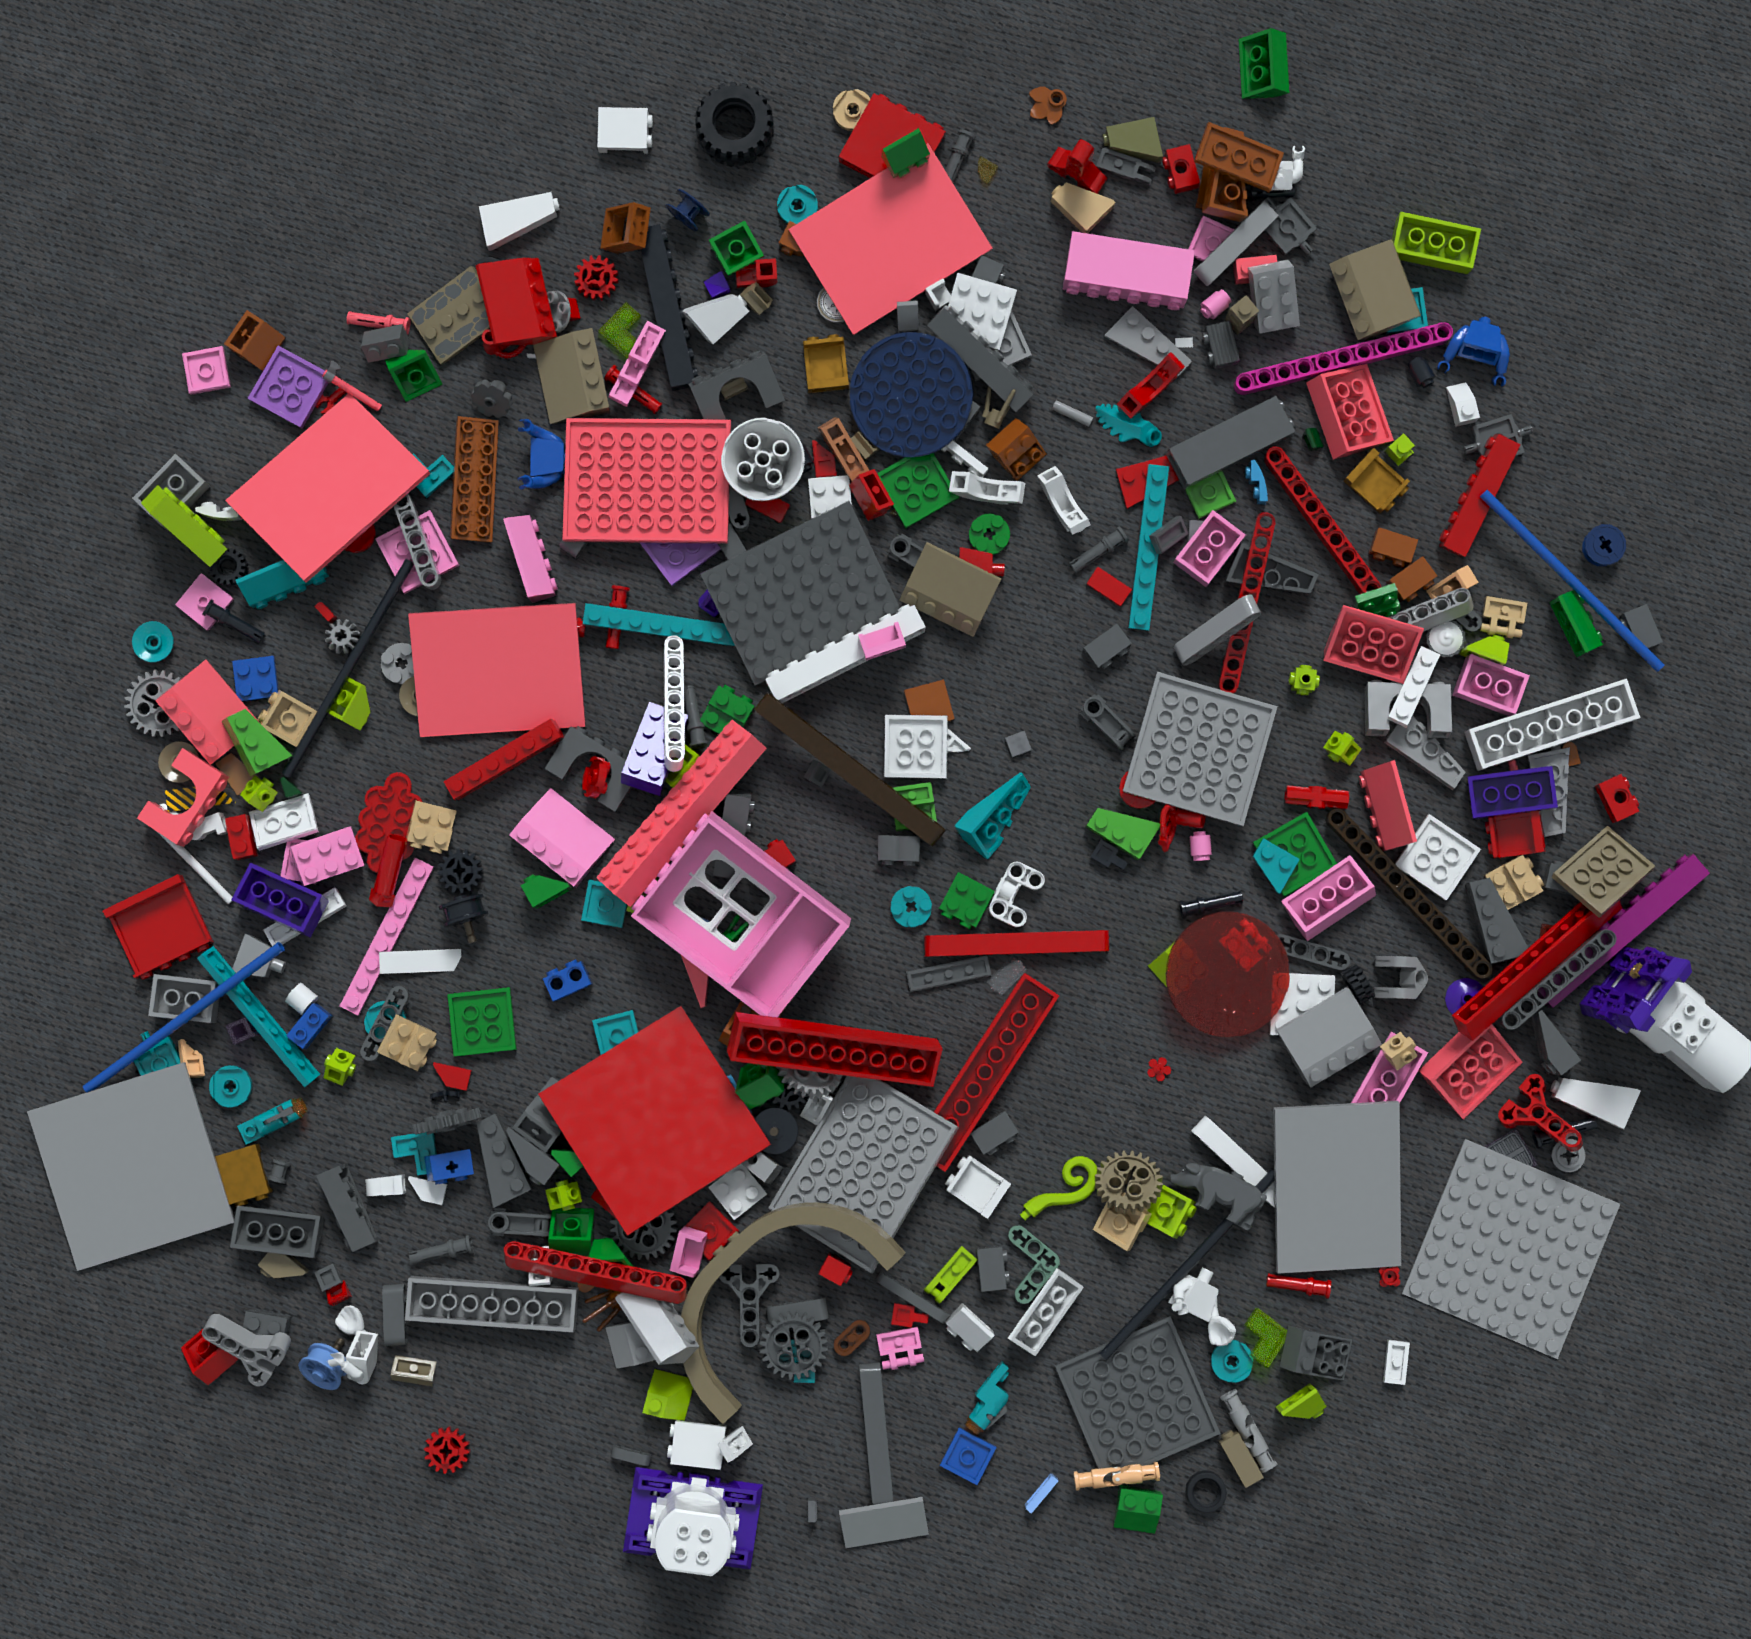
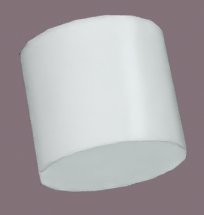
M299 983L288 994L285 1002L303 1015L310 1005L317 1001L319 996L304 984Z

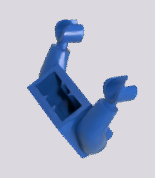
M1481 317L1479 321H1471L1470 326L1464 325L1452 337L1443 355L1445 357L1444 360L1439 362L1437 366L1438 370L1441 363H1446L1448 368L1445 373L1448 372L1450 369L1449 362L1454 359L1458 352L1457 356L1496 365V372L1498 373L1493 376L1492 384L1495 386L1497 378L1500 377L1502 380L1501 386H1504L1506 378L1503 374L1507 371L1510 353L1504 335L1501 334L1500 328L1491 325V320L1488 317Z
M521 419L520 422H523L524 428H518V431L527 432L532 437L530 476L523 475L517 478V480H522L524 485L519 486V489L548 487L558 482L565 475L566 446L557 435L532 424L529 419Z

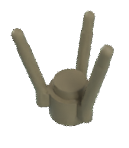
M988 386L985 410L982 417L986 418L985 424L999 429L1010 409L1009 404L1016 390L1013 389L1001 411L992 408L991 412H989L992 388Z

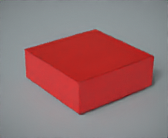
M319 602L314 606L329 623L337 620V617L324 603Z

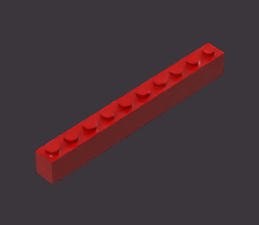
M1620 900L1600 918L1581 902L1452 1015L1458 1031L1472 1041L1476 1039L1622 909Z

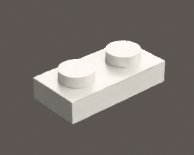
M1387 1339L1384 1383L1405 1385L1409 1342Z
M741 1426L717 1445L726 1461L730 1462L753 1443L744 1427Z

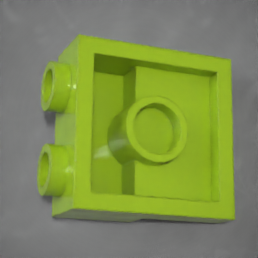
M1163 1185L1161 1196L1157 1197L1156 1204L1151 1202V1207L1147 1210L1152 1214L1147 1224L1175 1239L1178 1236L1182 1237L1187 1230L1185 1223L1188 1217L1192 1218L1196 1212L1197 1207L1194 1206L1196 1201Z

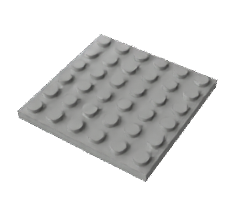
M1157 672L1122 792L1159 803L1169 804L1173 807L1243 827L1278 706Z

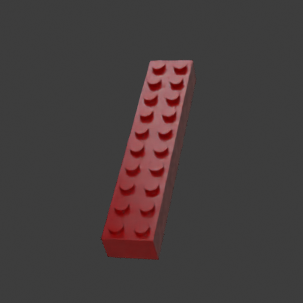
M1026 973L1022 974L933 1111L959 1127L937 1164V1167L945 1172L1059 997L1058 994Z
M735 1012L727 1053L730 1060L736 1062L933 1087L943 1048L935 1038Z

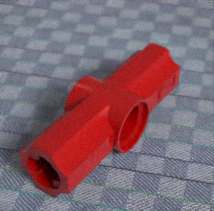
M1287 785L1284 803L1306 805L1308 808L1319 807L1318 809H1325V807L1347 809L1349 791L1330 790L1320 786L1298 787Z

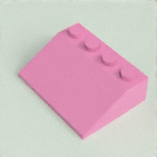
M551 788L509 834L575 888H577L615 840Z

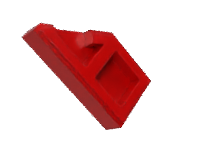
M813 440L816 478L837 476L834 455L818 444L817 441Z
M433 1062L434 1068L447 1087L468 1090L472 1070Z

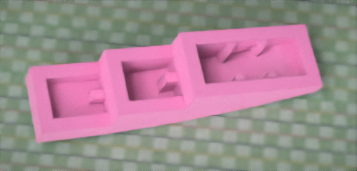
M649 321L646 322L608 398L625 407L628 406L666 330Z

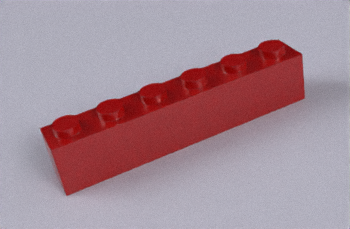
M1501 434L1489 437L1485 444V448H1487L1485 454L1478 458L1476 462L1478 468L1475 474L1472 473L1467 481L1468 488L1465 493L1463 492L1457 502L1459 506L1449 517L1448 522L1450 525L1440 535L1439 541L1441 543L1439 547L1460 557H1466L1490 508L1480 496L1486 490L1494 497L1496 496L1521 444Z
M549 719L443 782L452 798L460 800L563 740L564 735L556 721Z

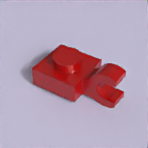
M894 1303L892 1325L912 1328L913 1321L928 1323L929 1315L915 1312V1306Z

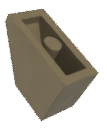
M267 1253L258 1264L262 1268L260 1270L261 1273L268 1278L301 1276L310 1271L291 1255Z

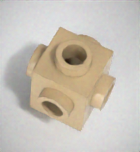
M1401 1032L1380 1046L1385 1058L1397 1071L1417 1057L1414 1050L1416 1047L1414 1041L1409 1036L1406 1038Z

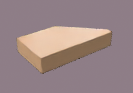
M180 1039L178 1041L180 1063H186L190 1078L204 1077L203 1056L197 1050L194 1051L187 1045L184 1039Z

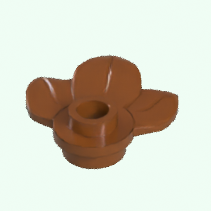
M1038 87L1029 92L1030 97L1036 102L1030 112L1032 118L1044 119L1047 117L1050 125L1057 123L1061 119L1062 108L1067 101V97L1062 90ZM1054 97H1059L1060 102L1054 103L1052 99Z

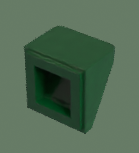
M1307 428L1304 431L1303 436L1309 451L1324 447L1317 428Z
M282 777L280 779L286 798L291 799L304 795L287 778Z

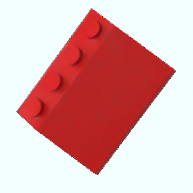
M516 258L476 265L494 345H535L557 337L539 258Z

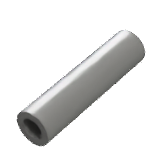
M1057 400L1052 410L1088 427L1093 417Z

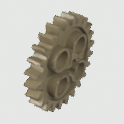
M1124 1150L1122 1156H1119L1115 1152L1114 1159L1107 1156V1162L1101 1161V1167H1097V1174H1095L1097 1196H1102V1203L1108 1201V1208L1114 1205L1115 1212L1122 1208L1124 1214H1126L1127 1209H1130L1132 1214H1134L1137 1208L1140 1212H1143V1206L1150 1209L1151 1202L1156 1204L1157 1197L1161 1196L1163 1176L1160 1175V1168H1155L1156 1162L1149 1163V1156L1142 1159V1153L1134 1156V1151H1131L1130 1155H1127ZM1133 1168H1136L1133 1172L1132 1180L1129 1181ZM1125 1184H1128L1125 1195L1121 1196L1124 1193Z

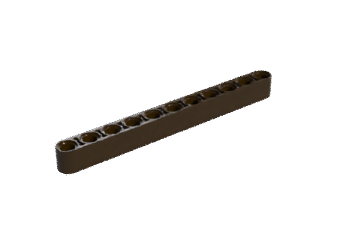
M768 692L754 708L762 717L932 847L946 831L939 823Z
M1334 809L1328 812L1325 819L1327 825L1458 962L1477 979L1489 977L1492 973V966L1488 960L1343 810ZM1333 813H1337L1341 817L1339 824L1332 822L1331 816ZM1348 828L1355 831L1354 839L1347 838L1346 830ZM1362 843H1366L1369 846L1368 854H1363L1360 851ZM1377 858L1382 859L1384 862V867L1381 870L1375 866ZM1391 873L1398 876L1399 880L1395 885L1389 881ZM1406 888L1411 889L1413 892V897L1410 900L1404 897V890ZM1421 903L1427 906V912L1424 915L1418 911V906ZM1436 918L1442 923L1439 930L1433 927V921ZM1450 933L1456 937V942L1453 945L1447 941ZM1465 948L1471 953L1468 960L1462 957V951ZM1478 964H1482L1485 967L1483 975H1479L1476 971Z

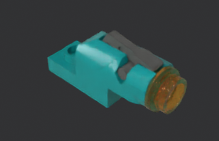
M301 1097L298 1099L293 1098L237 1127L247 1145L304 1117L308 1110Z
M1003 1361L999 1363L975 1393L981 1402H977L973 1412L968 1416V1421L965 1425L977 1435L988 1429L1007 1412L1005 1404L1008 1401L1009 1395L997 1385L998 1381L1002 1383L1009 1374L1007 1372L1009 1367Z

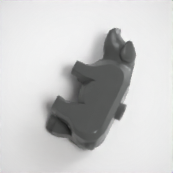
M1188 1163L1180 1173L1170 1175L1173 1184L1187 1189H1198L1199 1199L1195 1204L1197 1207L1209 1210L1217 1201L1225 1207L1232 1208L1231 1213L1226 1219L1247 1231L1253 1226L1256 1213L1263 1207L1267 1196L1257 1187L1244 1181V1176L1234 1171L1229 1174L1215 1167Z

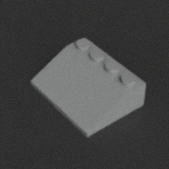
M1348 987L1276 1029L1299 1074L1310 1088L1382 1045L1373 1026Z

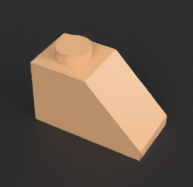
M1467 565L1426 591L1430 598L1433 599L1459 588L1468 590L1479 582Z

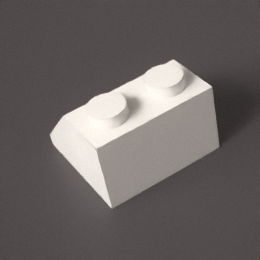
M963 1303L946 1320L948 1325L946 1329L954 1337L958 1334L963 1339L962 1344L970 1351L974 1349L978 1352L995 1336L993 1330Z

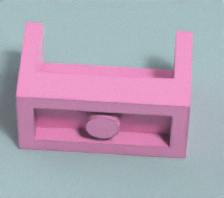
M895 622L892 626L865 635H858L866 661L906 648L898 622Z
M686 1226L679 1231L670 1271L692 1278L697 1275L700 1270L707 1240V1232Z

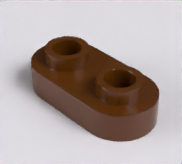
M861 1319L853 1321L836 1337L834 1341L836 1353L841 1356L851 1354L868 1338L870 1334L869 1324ZM858 1326L863 1327L864 1331L862 1334L856 1333ZM842 1341H847L848 1347L842 1348L840 1346V1343Z

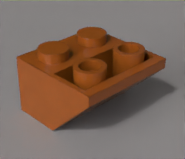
M247 310L224 345L241 358L264 371L277 346H281L286 337Z
M1017 418L986 445L993 457L1016 481L1046 455V452L1030 428Z

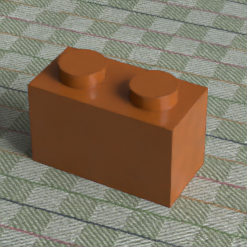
M1378 527L1368 554L1373 555L1372 558L1375 560L1385 561L1387 559L1393 561V565L1404 568L1405 565L1408 566L1412 562L1418 539Z
M1422 556L1386 583L1388 585L1395 583L1399 601L1402 602L1406 599L1409 602L1418 595L1416 591L1420 588L1426 590L1434 584L1433 579L1437 575Z

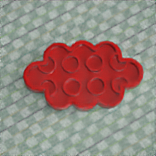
M401 772L390 774L384 786H374L366 792L365 804L367 807L360 812L358 817L362 828L357 832L355 840L358 848L368 853L367 864L375 873H378L387 835L396 834L406 838L415 801L422 802L418 795L410 793V778ZM408 841L403 860L410 857L414 850V847L409 846L410 842Z

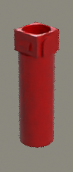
M387 835L374 888H371L369 901L378 907H392L394 902V890L408 841L407 838L400 835Z

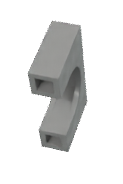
M1372 680L1367 683L1365 687V736H1386L1390 730L1389 720L1387 719L1389 716V706L1397 699L1403 686L1402 683L1395 681L1384 683L1381 680ZM1444 682L1427 684L1419 700L1427 715V738H1448L1452 733L1451 684H1445Z

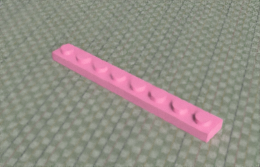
M414 858L394 898L393 905L385 915L340 1007L358 1016L360 1015L380 975L379 952H392L434 869L433 866Z

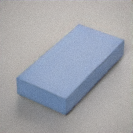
M1050 1473L1025 1503V1508L1031 1514L1056 1485L1058 1478Z

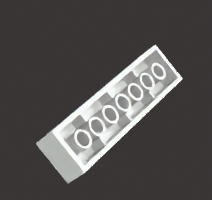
M907 604L899 608L897 614L893 616L887 614L879 619V623L875 625L869 623L861 627V632L855 635L853 632L846 634L842 637L843 640L837 644L834 641L824 646V650L818 653L812 651L805 655L806 659L800 662L797 660L792 661L782 671L777 669L770 672L765 680L773 697L784 703L866 662L858 638L859 634L865 635L892 626L895 622L899 623L905 642L924 633L926 627L915 605L910 607Z
M1624 679L1469 729L1464 733L1477 771L1635 721L1640 718L1628 681Z

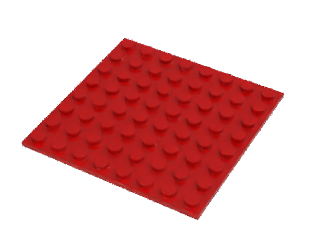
M681 1006L538 1094L627 1236L771 1145L744 1102L735 1093V1088Z

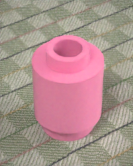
M1224 290L1215 291L1201 303L1202 308L1200 311L1205 318L1215 319L1229 307L1231 299Z
M1206 831L1193 832L1194 836H1189L1193 861L1210 860V855H1212L1210 835H1206Z

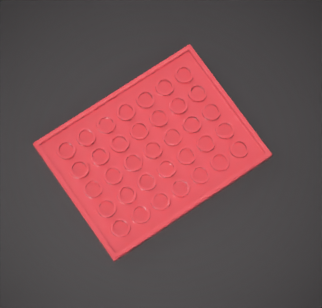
M929 143L926 145L930 152V157L925 165L919 168L917 166L909 169L910 173L902 178H899V176L893 178L889 169L886 168L788 229L853 336L896 310L897 302L912 300L925 292V289L941 279H946L993 249Z
M348 393L225 501L307 583L429 476L430 472Z
M566 418L563 541L728 544L730 484L723 473L721 455L725 441L731 433V420Z
M576 603L408 614L420 737L532 730L549 719L555 720L559 728L586 726Z

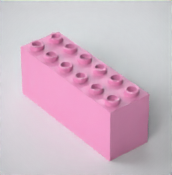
M1072 231L1062 289L1066 290L1068 294L1073 295L1082 292L1087 293V296L1092 298H1098L1099 295L1107 296V299L1111 301H1119V298L1127 299V302L1131 304H1139L1140 301L1146 302L1150 307L1165 305L1170 310H1180V308H1184L1188 298L1195 250Z

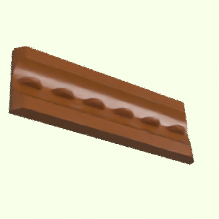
M457 416L450 528L451 539L492 543L499 420Z

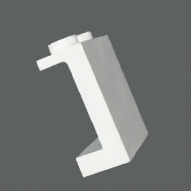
M599 107L597 146L599 153H607V150H635L648 154V148H652V135H648L649 128L653 126V117L649 115L648 108Z
M970 1155L967 1158L963 1156L956 1166L959 1168L956 1175L951 1174L945 1182V1185L948 1186L946 1191L988 1219L1011 1183Z
M676 1420L675 1424H671L670 1437H673V1445L668 1446L667 1458H671L670 1464L721 1470L723 1455L717 1444L725 1438L726 1425Z

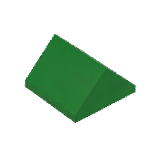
M552 1150L551 1155L571 1177L584 1168L573 1150Z

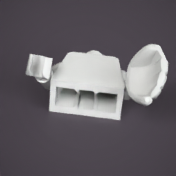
M1293 146L1292 159L1294 161H1281L1272 190H1291L1292 184L1302 179L1304 146H1302V151L1300 152L1295 151V146Z
M1202 1267L1198 1278L1187 1274L1174 1285V1294L1168 1303L1172 1304L1173 1311H1178V1315L1190 1313L1209 1322L1208 1334L1212 1345H1228L1234 1339L1236 1329L1227 1318L1219 1316L1217 1308L1218 1289L1209 1285L1213 1272Z
M351 1305L345 1306L340 1311L335 1323L343 1333L355 1335L346 1355V1361L343 1353L337 1352L330 1354L333 1359L328 1360V1364L331 1367L340 1365L341 1370L347 1374L349 1379L356 1381L358 1384H366L370 1380L377 1363L378 1334L366 1332L364 1320L358 1308Z

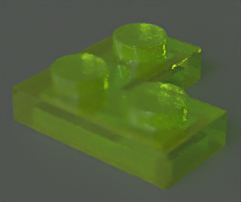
M625 302L598 330V333L628 359L629 353L637 340L628 330L641 318V315Z
M1255 1308L1244 1325L1260 1337L1250 1356L1265 1368H1269L1285 1343L1287 1330L1262 1310Z

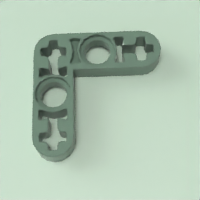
M1015 1225L1008 1231L1010 1241L1037 1262L1015 1289L1014 1295L1016 1300L1026 1304L1035 1297L1058 1268L1060 1260L1055 1252L1020 1225ZM1019 1229H1021V1235L1025 1239L1028 1235L1031 1237V1239H1029L1025 1243L1024 1247L1020 1245L1023 1243L1022 1240H1020L1019 1238H1017L1016 1240L1013 1239V1230L1019 1231ZM1031 1242H1037L1040 1246V1250L1036 1254L1028 1251V1245ZM1044 1248L1047 1250L1044 1253L1049 1258L1055 1257L1054 1262L1056 1264L1054 1266L1049 1265L1047 1267L1045 1265L1047 1262L1042 1257L1040 1261L1036 1259L1042 1254ZM1036 1271L1043 1275V1280L1038 1284L1031 1280V1275ZM1028 1280L1032 1286L1036 1287V1290L1033 1291L1031 1288L1028 1291L1029 1298L1026 1299L1024 1297L1020 1299L1019 1290L1022 1289L1024 1291L1028 1287V1285L1024 1284Z

